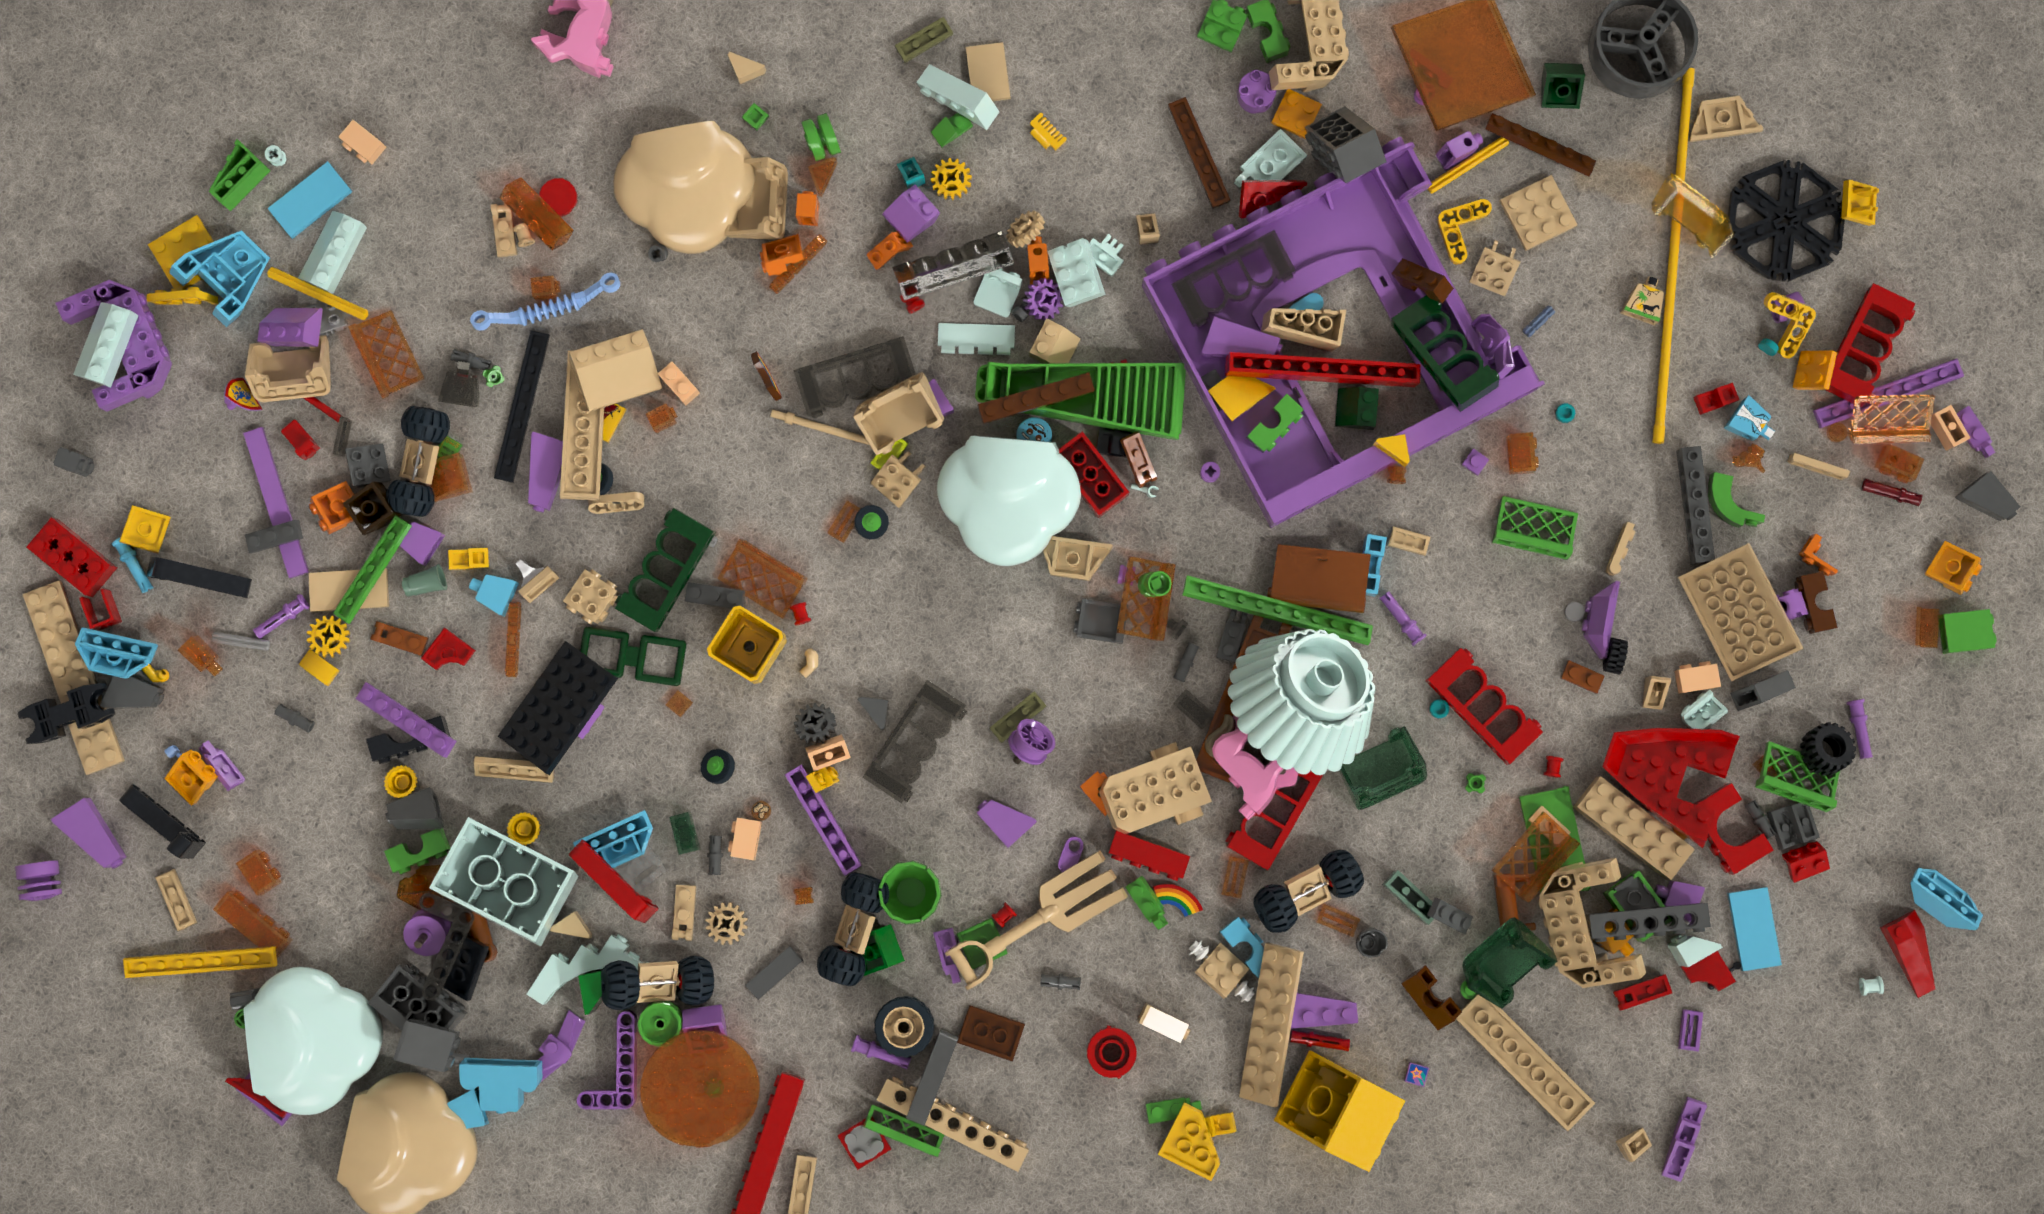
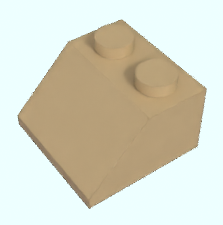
M1046 318L1029 352V357L1044 364L1069 363L1079 344L1080 338L1065 327Z

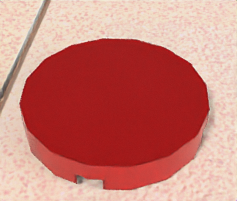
M554 178L542 186L539 192V201L547 213L552 216L562 217L572 212L577 204L578 194L575 187L569 181L563 178Z

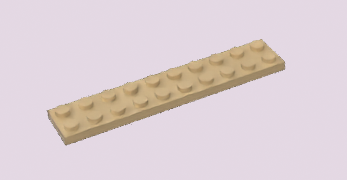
M59 580L24 593L23 597L61 704L69 701L67 691L83 685L97 684L94 672L88 670L75 646L80 632L62 581ZM102 695L98 697V705L101 709L106 710V708L100 706L103 700ZM110 719L87 729H78L76 722L69 724L86 775L125 761Z

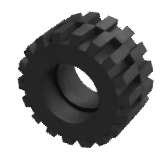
M1826 722L1803 736V742L1800 743V748H1802L1800 755L1804 756L1803 762H1807V767L1810 770L1813 768L1814 773L1818 774L1821 772V775L1824 776L1827 774L1833 775L1853 762L1852 759L1856 755L1853 753L1856 751V746H1853L1855 741L1854 738L1851 739V733L1845 731V727H1838L1837 723L1831 724V722ZM1823 741L1831 746L1833 757L1825 752L1822 744Z

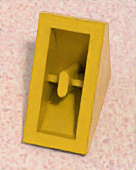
M1405 434L1378 438L1373 444L1404 467L1410 462Z

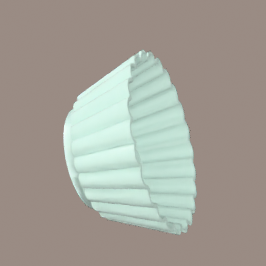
M1306 629L1261 639L1258 644L1247 647L1245 655L1236 659L1237 669L1230 673V680L1233 685L1228 688V695L1233 700L1230 706L1231 712L1239 718L1237 726L1241 732L1248 734L1249 744L1254 748L1261 749L1262 755L1267 760H1276L1281 768L1287 770L1294 768L1300 774H1307L1311 770L1316 775H1323L1327 769L1336 772L1341 769L1342 764L1352 763L1355 753H1360L1363 750L1365 739L1368 737L1375 685L1372 683L1373 674L1368 670L1367 661L1361 657L1360 652L1353 648L1347 640L1340 639L1334 633L1328 634L1325 630L1314 631L1313 629Z

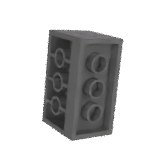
M1345 106L1305 127L1307 132L1305 138L1313 148L1311 154L1314 160L1319 161L1322 167H1326L1330 173H1334L1337 179H1341L1345 183L1387 162L1375 128Z
M413 964L398 965L368 1002V1004L400 1030H403L406 1020L414 1018L454 1030L467 1014L462 1003L457 1000L455 1002L449 998L450 994L446 990L436 988L434 986L435 982L428 976L423 977L420 975V970Z

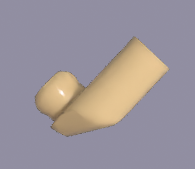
M811 648L805 651L807 664L799 671L805 678L819 665L818 654Z

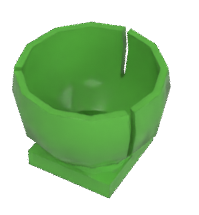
M912 860L896 863L883 874L878 888H882L884 883L888 884L889 900L886 905L883 902L882 891H878L880 906L890 919L905 925L922 923L921 920L925 921L936 912L942 895L939 878L930 867L927 869V865Z

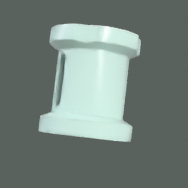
M271 145L265 150V158L272 165L278 167L285 164L286 154L278 146Z
M1880 976L1867 980L1860 978V993L1862 996H1866L1867 993L1876 992L1883 994L1884 983Z

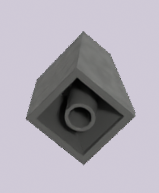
M416 1018L406 1020L393 1060L446 1072L454 1064L455 1057L452 1056L454 1050L458 1049L460 1045V1032Z

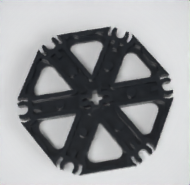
M1783 160L1745 175L1738 181L1743 188L1739 189L1735 186L1732 189L1733 191L1730 192L1725 236L1733 233L1727 238V241L1731 239L1736 241V245H1733L1731 250L1740 248L1733 253L1768 280L1771 278L1774 281L1777 278V274H1780L1782 282H1785L1787 278V282L1829 266V263L1834 261L1829 254L1833 253L1837 256L1840 253L1839 251L1842 250L1845 219L1841 218L1842 208L1838 209L1842 207V202L1836 201V197L1840 196L1841 192L1832 194V192L1839 190L1837 187L1805 163L1800 164V161H1797L1795 168H1791L1790 160H1787L1785 164H1783ZM1777 174L1780 177L1778 201L1756 186L1755 182L1768 175ZM1802 178L1809 179L1822 189V196L1798 205ZM1745 203L1765 219L1743 228H1738L1735 224L1737 205ZM1826 215H1832L1835 218L1833 238L1828 240L1807 223ZM1784 217H1785L1786 219H1788V218H1789V219L1793 218V219L1790 220V222L1788 223V226H1787L1786 223H1781V224H1778V223H1780V222L1784 219ZM1773 237L1771 262L1769 265L1761 264L1748 254L1749 246ZM1794 241L1814 255L1815 262L1798 270L1791 267Z

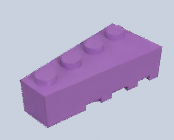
M1297 993L1291 1029L1358 1023L1357 1003L1302 993Z

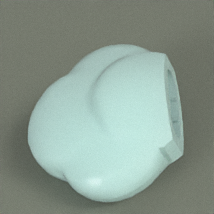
M970 436L965 446L956 450L946 460L937 482V496L940 506L948 519L958 526L966 546L979 558L999 566L1018 565L1039 555L1048 545L1051 537L1069 525L1079 508L1081 499L1078 476L1070 462L1059 454V449L1055 442Z
M293 967L271 977L259 989L255 999L244 1007L246 1042L253 1092L265 1096L281 1110L297 1115L318 1114L333 1107L343 1099L351 1084L371 1069L379 1055L383 1041V1028L375 1008L368 1004L369 1001L362 994L349 988L341 987L333 977L318 969Z

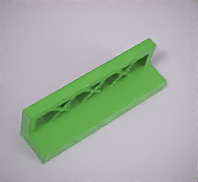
M871 1104L863 1127L934 1157H938L941 1149L939 1147L944 1134ZM874 1110L882 1113L883 1122L875 1123L870 1120ZM897 1119L900 1121L902 1129L892 1130L888 1122ZM913 1126L917 1127L921 1136L917 1138L909 1137L906 1129ZM930 1134L938 1136L935 1147L927 1144L924 1137Z

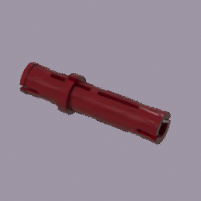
M1864 479L1861 489L1862 491L1894 499L1898 503L1905 502L1915 506H1920L1923 496L1922 494L1907 491L1903 487L1895 488L1868 479Z

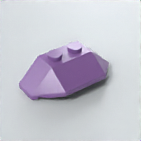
M1619 581L1611 583L1590 598V601L1587 600L1585 605V612L1588 613L1587 619L1583 620L1582 631H1584L1585 639L1599 659H1605L1608 656L1620 586Z

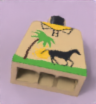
M1647 277L1645 285L1638 283L1622 308L1621 314L1655 326L1660 320L1664 292L1656 289L1659 280L1654 277Z

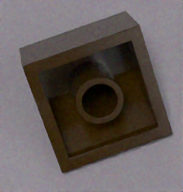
M373 481L343 503L362 535L388 526L395 515L399 517L402 515V513L393 511L386 499L387 489L383 483Z

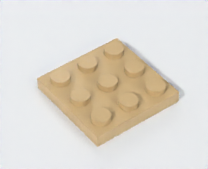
M1552 175L1500 200L1525 251L1577 227V223Z

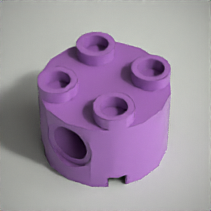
M1256 69L1247 73L1242 78L1237 90L1239 105L1245 111L1254 114L1268 110L1276 96V90L1271 89L1269 74Z
M1798 589L1785 591L1782 597L1776 595L1782 607L1784 602L1787 604L1785 613L1789 620L1808 614L1802 593Z

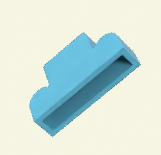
M464 1058L459 1064L460 1084L467 1090L479 1087V1102L482 1111H496L499 1114L517 1112L524 1104V1092L534 1091L542 1081V1061Z

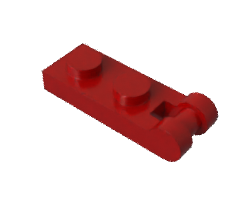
M1666 974L1615 990L1613 994L1618 999V1008L1621 1011L1672 994V990ZM1630 993L1632 999L1630 1001H1626L1625 995Z

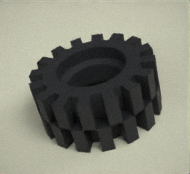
M1610 638L1608 656L1603 661V671L1621 674L1627 658L1628 641Z

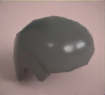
M1376 928L1364 929L1356 938V948L1361 955L1368 958L1380 956L1388 947L1387 937Z

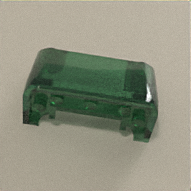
M1405 726L1394 728L1390 731L1387 742L1356 755L1352 763L1342 764L1339 770L1358 810L1373 806L1417 786L1427 779L1426 763Z
M1513 917L1473 950L1463 961L1462 967L1468 989L1503 1009L1513 1000V986L1537 965L1544 970L1551 968L1557 962L1555 953L1522 921Z

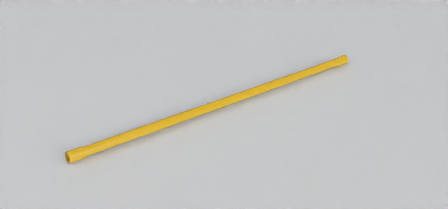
M1689 68L1682 77L1683 89L1656 414L1652 443L1664 444L1665 413L1691 98L1694 86V68Z

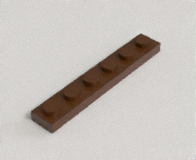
M1186 97L1169 103L1170 113L1212 209L1230 202L1231 199Z
M1494 113L1491 114L1485 128L1492 133L1590 177L1596 160L1587 155L1578 153L1572 148L1565 147L1552 139L1541 136L1535 131L1528 130L1520 124L1513 123Z
M1088 372L980 403L977 406L982 422L985 424L1094 392L1095 389Z

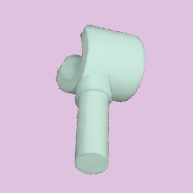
M1135 484L1131 485V489L1142 491L1150 498L1156 497V495L1150 493L1151 488L1159 490L1156 486L1139 488Z

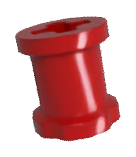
M806 602L789 607L793 611L796 620L795 626L812 621L806 611Z
M1546 756L1547 766L1546 772H1543V775L1561 778L1559 773L1561 762L1564 759Z
M1006 902L996 914L991 915L1002 928L1013 916H1017V913Z

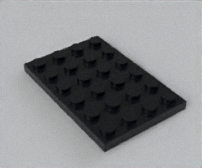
M565 641L498 737L550 776L618 678Z

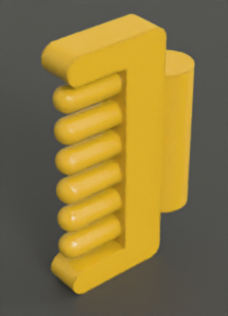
M1040 113L1030 122V126L1033 128L1030 134L1045 149L1051 146L1054 150H1057L1066 142L1067 138L1063 137L1062 134L1056 137L1060 132L1056 131L1055 127L1052 128L1053 124H1050V121H1046V117L1043 118V113Z

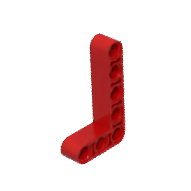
M583 839L569 853V856L634 920L646 923L659 909L657 905L651 903L652 901L648 897L638 894Z

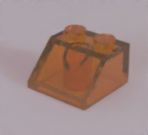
M459 452L440 457L436 460L432 484H430L434 492L435 502L473 492L464 456Z

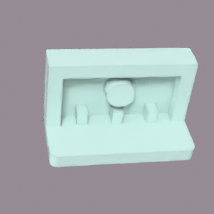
M1708 690L1706 693H1701L1692 705L1689 704L1682 710L1681 718L1683 723L1690 729H1708L1723 717L1728 710L1714 697L1713 692Z

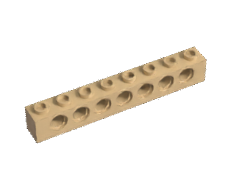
M894 1076L892 1079L888 1077L877 1101L907 1116L917 1087L910 1085L908 1088L902 1085L904 1081ZM897 1091H904L906 1093L904 1101L896 1099L895 1094ZM935 1098L931 1110L939 1109L942 1116L939 1119H934L930 1111L926 1126L1019 1172L1029 1151L1025 1142L1019 1139L1013 1141L1008 1138L1009 1134L1001 1130L995 1132L991 1130L992 1126L988 1123L981 1121L979 1124L973 1121L974 1117L966 1112L960 1114L955 1111L956 1107L948 1103L944 1106L938 1103V1098ZM952 1117L959 1120V1126L956 1128H952L948 1124V1120ZM970 1126L975 1127L977 1130V1134L973 1137L966 1134V1129ZM985 1136H992L995 1139L994 1144L991 1146L986 1145L983 1141ZM1005 1144L1010 1145L1013 1149L1008 1155L1003 1154L1001 1151V1147Z

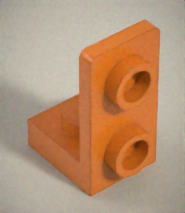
M891 232L867 253V257L877 270L898 252L908 251L913 245L910 241L907 243L898 232Z
M1816 533L1811 535L1798 555L1803 557L1802 561L1806 564H1814L1819 568V572L1824 571V575H1835L1838 572L1837 569L1814 555L1821 547L1819 542L1822 537Z

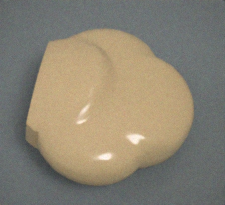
M715 121L675 126L638 134L633 137L631 147L624 153L616 167L613 181L614 194L626 216L634 223L647 228L660 244L676 252L697 254L714 248L727 238L725 236L726 227L728 224L732 226L735 223L738 211L745 205L752 194L755 182V167L744 163V159H751V155L746 147L733 135L721 130Z
M415 1072L392 1074L377 1081L368 1090L357 1093L354 1098L337 1181L344 1187H347L355 1203L369 1214H416L429 1202L447 1197L458 1190L465 1183L475 1166L477 1142L474 1129H466L463 1120L448 1107L447 1103L450 1100L444 1089L426 1075Z

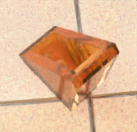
M832 157L808 166L820 197L823 196L838 164L837 158Z

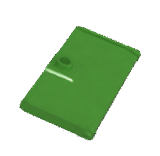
M1569 786L1519 797L1540 894L1552 874L1559 868L1578 862L1585 864ZM1540 806L1548 810L1571 832L1558 847L1528 821ZM1591 886L1585 887L1581 891H1589Z

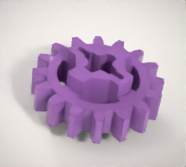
M1046 278L1034 280V285H1028L1030 290L1024 292L1027 298L1023 299V301L1028 303L1025 309H1030L1029 315L1035 316L1034 319H1053L1054 314L1060 313L1058 307H1063L1060 303V300H1063L1060 297V289H1057L1058 283H1053L1052 279L1046 280Z

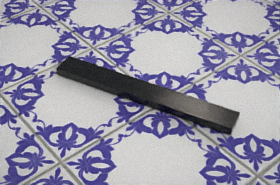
M530 331L494 479L514 483L550 338L549 334Z

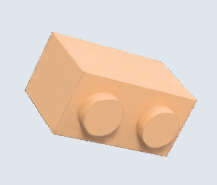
M354 120L339 135L343 142L341 145L349 152L353 149L358 153L356 157L363 163L368 161L370 164H373L386 149V146Z
M670 362L658 373L659 377L685 406L700 394L698 389L673 362Z
M1952 405L1927 417L1946 451L1970 439Z
M1710 661L1700 662L1699 667H1692L1691 664L1681 665L1679 670L1674 671L1678 694L1721 687L1717 664H1711Z
M842 734L825 740L823 744L819 742L817 745L805 748L813 771L851 758Z
M737 818V821H733L731 833H734L733 841L730 840L728 847L731 857L756 860L762 825L761 821Z

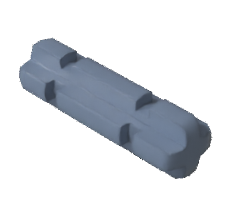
M1548 305L1529 323L1530 325L1523 329V333L1527 337H1531L1535 330L1537 331L1555 313V310Z

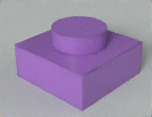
M1473 448L1462 463V466L1478 476L1489 459Z

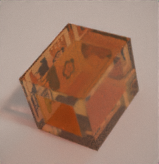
M553 275L530 278L532 297L535 300L554 299L558 297V292H561L560 281H557Z
M667 404L646 413L656 434L677 424L675 418L678 416L674 408H669Z

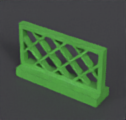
M1502 496L1492 543L1568 560L1573 552L1572 545L1578 513ZM1505 503H1512L1517 510L1508 514L1505 509ZM1526 507L1532 508L1535 513L1529 519L1522 511ZM1546 511L1551 512L1554 517L1548 523L1541 516ZM1519 512L1524 522L1516 525L1511 517ZM1563 516L1573 517L1572 523L1568 527H1565L1560 520ZM1536 517L1543 524L1537 530L1530 523ZM1507 519L1513 526L1509 531L1501 529L1502 522ZM1555 521H1557L1562 529L1556 534L1549 527ZM1527 524L1532 533L1524 535L1519 530V527ZM1546 528L1551 537L1547 540L1542 539L1537 532ZM1564 532L1569 539L1568 544L1560 543L1557 536Z
M1770 741L1766 743L1760 778L1756 780V788L1824 812L1836 808L1837 800H1835L1840 771L1833 774L1831 779L1821 775L1820 772L1819 774L1824 782L1817 785L1812 776L1815 773H1810L1802 760L1804 756H1801L1799 751ZM1771 749L1777 750L1781 758L1774 760L1771 755ZM1787 756H1795L1799 764L1793 767ZM1782 759L1788 768L1783 773L1776 763ZM1771 765L1777 773L1775 777L1766 775L1767 769ZM1798 766H1801L1806 774L1801 779L1794 770ZM1790 771L1796 782H1787L1784 774ZM1808 778L1814 788L1811 790L1806 789L1802 780ZM1826 784L1830 791L1829 796L1824 795L1819 787Z

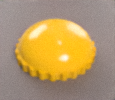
M408 766L393 767L385 776V790L394 798L409 796L417 786L416 773Z
M521 812L509 820L510 822L507 827L508 837L522 845L535 842V839L540 835L539 821L531 813Z

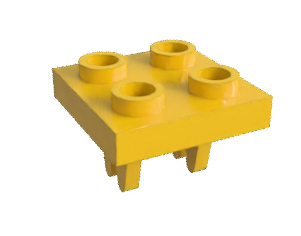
M1853 180L1843 181L1841 218L1868 226L1875 225V216L1878 211L1876 198L1879 188Z

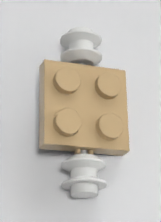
M1202 940L1200 942L1195 941L1189 947L1191 951L1189 955L1194 954L1196 956L1195 961L1203 959L1204 962L1194 973L1223 999L1236 988L1234 996L1240 995L1242 997L1241 1002L1244 1000L1248 1002L1255 994L1253 992L1254 987L1249 988L1247 986L1248 981L1240 982V980L1249 971V968L1222 943H1219L1209 954V946L1203 947L1201 945Z

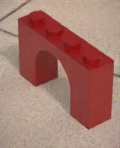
M1732 783L1725 784L1694 803L1715 811L1707 840L1711 844L1709 848L1713 855H1718L1721 860L1720 866L1725 873H1729V875H1735L1774 851L1764 833L1757 834L1738 846H1731L1720 838L1717 832L1719 816L1723 811L1742 800Z

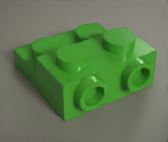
M1213 0L1197 38L1232 53L1248 14L1241 7L1236 6L1232 8L1228 6V2L1225 0Z

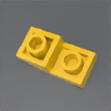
M831 766L824 767L806 776L815 793L840 781L838 779V772Z

